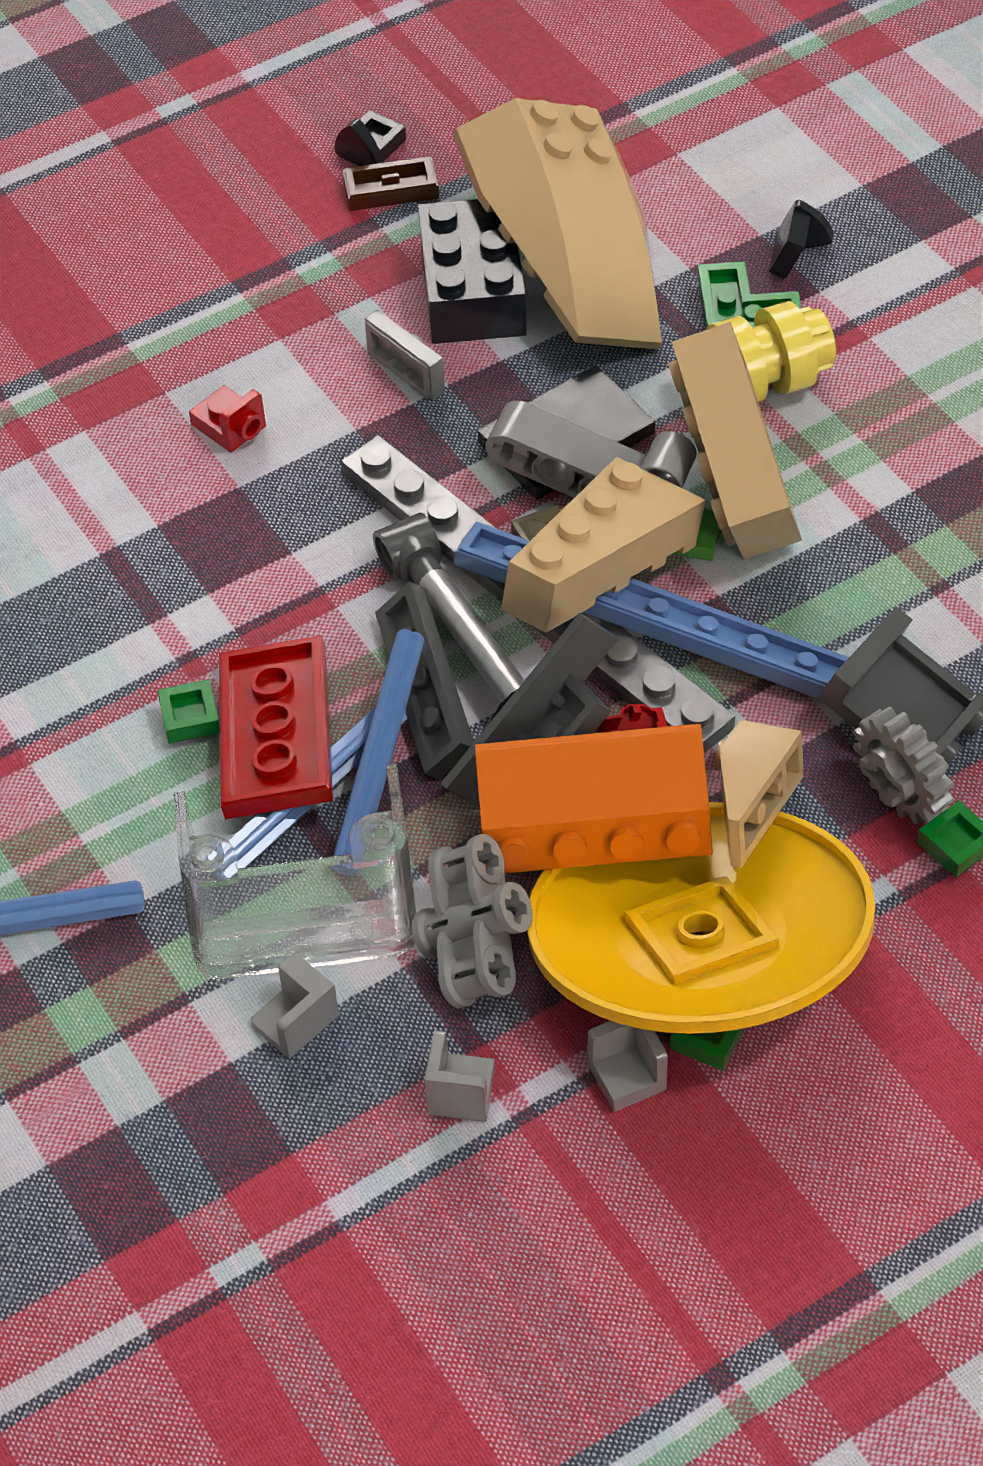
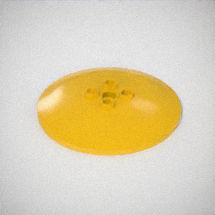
M709 802L713 855L544 870L530 895L533 913L531 925L527 929L529 947L534 961L549 983L564 997L599 1017L622 1025L666 1033L693 1034L738 1030L764 1024L797 1012L827 995L852 973L866 953L874 932L875 901L870 878L855 854L839 839L811 822L781 811L742 868L731 866L723 802ZM700 931L704 935H693L692 933Z

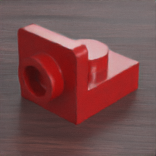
M223 385L189 410L191 425L230 453L246 441L255 438L266 427L262 395L254 389L241 397L226 385Z

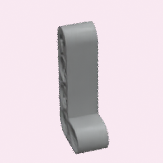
M511 401L504 406L485 443V450L488 456L497 464L573 498L616 457L634 463L641 469L683 488L697 454L696 447L689 438L677 432L664 431L657 434L647 455L523 401Z

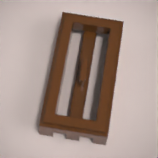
M432 156L342 169L350 211L439 198V185Z

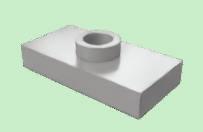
M375 310L365 317L368 354L428 399L433 401L445 393L443 358L426 346L418 335L407 332L379 310Z

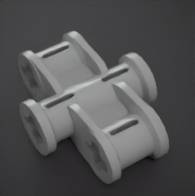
M487 834L473 836L468 840L467 845L455 849L449 846L440 847L431 853L428 860V871L434 908L418 911L412 920L411 931L416 947L423 956L429 959H438L440 990L447 1002L456 1008L471 1006L476 998L489 994L494 997H502L513 991L516 983V971L510 933L519 934L525 932L532 922L533 910L526 891L515 882L505 883V862L502 851L497 842ZM457 974H458L459 977H460L459 979H455V976H456Z

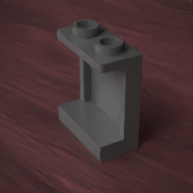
M896 606L836 671L818 699L855 729L860 727L858 724L860 721L878 709L883 711L887 707H892L896 715L905 712L910 720V725L920 724L927 732L928 741L935 742L938 745L937 754L944 757L945 762L949 764L963 747L956 741L959 735L965 731L972 737L983 725V689L979 694H975L904 637L903 634L913 619Z

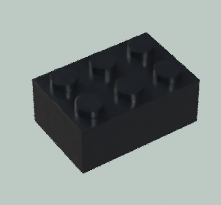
M478 199L418 204L421 251L432 344L526 336L525 289L519 247L516 243L506 242L498 230L501 221L496 213L486 212Z

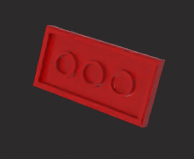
M322 635L219 653L221 809L225 820L333 801L326 647Z

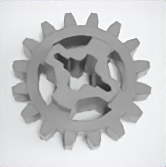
M887 707L883 711L878 709L858 723L860 727L855 729L853 734L859 742L853 745V748L863 757L860 759L859 767L862 774L871 780L869 785L872 789H877L880 800L886 806L892 808L896 806L899 817L903 819L909 815L914 824H919L921 821L928 823L948 809L947 805L954 800L949 792L954 787V782L944 775L949 766L945 762L944 757L937 754L938 745L935 742L928 741L927 732L920 724L910 725L908 715L905 712L896 715L892 707Z

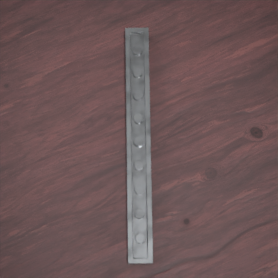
M379 435L341 461L342 474L399 520L419 512L423 513L429 519L437 534L441 554L452 563H454L455 551L475 521L496 528ZM459 567L502 602L505 583ZM581 613L618 639L591 674L628 704H645L652 709L662 707L668 726L701 724L704 753L734 729V714L626 629L592 615ZM577 615L547 633L534 626L532 627L555 644Z

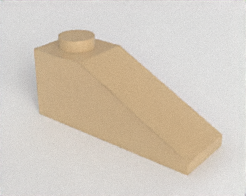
M740 720L728 737L719 742L714 763L715 769L721 772L722 799L731 866L742 868L804 777L802 731Z

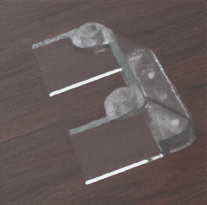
M397 764L386 765L391 811L368 814L360 818L353 825L350 832L352 854L238 868L235 849L224 837L210 834L194 836L185 791L174 792L178 857L190 943L195 965L203 975L213 979H228L279 972L278 965L294 951L311 966L319 967L395 957L406 953L414 946L415 942L411 930L412 920L416 914V905Z

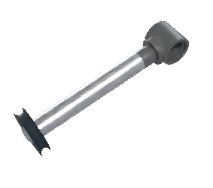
M419 512L374 531V547L386 573L393 579L401 576L406 582L410 581L425 589L430 605L501 702L493 715L494 718L524 682V679L441 567V547L429 519Z

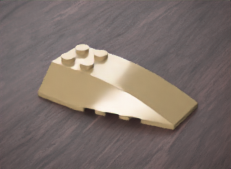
M514 98L457 127L453 136L479 202L486 212L496 213L501 221L498 230L506 242L516 243L525 256L522 263L523 267L531 278L541 279L547 288L543 295L574 342L658 350L662 344L645 212L618 149L597 109L585 105L574 106L551 103L545 100L536 101Z

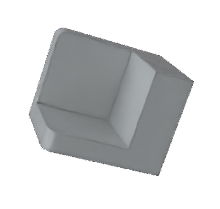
M295 951L278 965L282 991L251 1017L252 1027L288 1059L293 1057L339 1016L335 985Z
M608 1021L588 1031V1067L613 1112L667 1090L668 1055L655 1031L622 1025L613 1021Z
M434 1030L425 1074L428 1115L487 1122L496 1071L495 1059L448 1053L447 1032Z

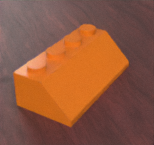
M701 724L475 744L482 834L491 836L499 845L505 862L504 873L713 855Z

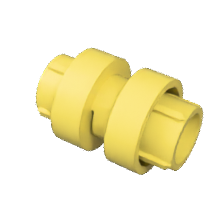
M791 301L758 310L754 319V327H751L742 316L719 321L707 327V329L731 322L758 402L766 399L769 383L781 395L813 386L817 380L818 373L829 370L836 359L835 338L825 314L820 309H812L809 306L799 309Z

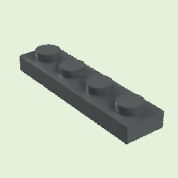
M409 581L375 612L389 658L399 630L408 629L412 632H418L424 637V645L406 706V715L424 774L440 780L454 768L474 743L425 589Z

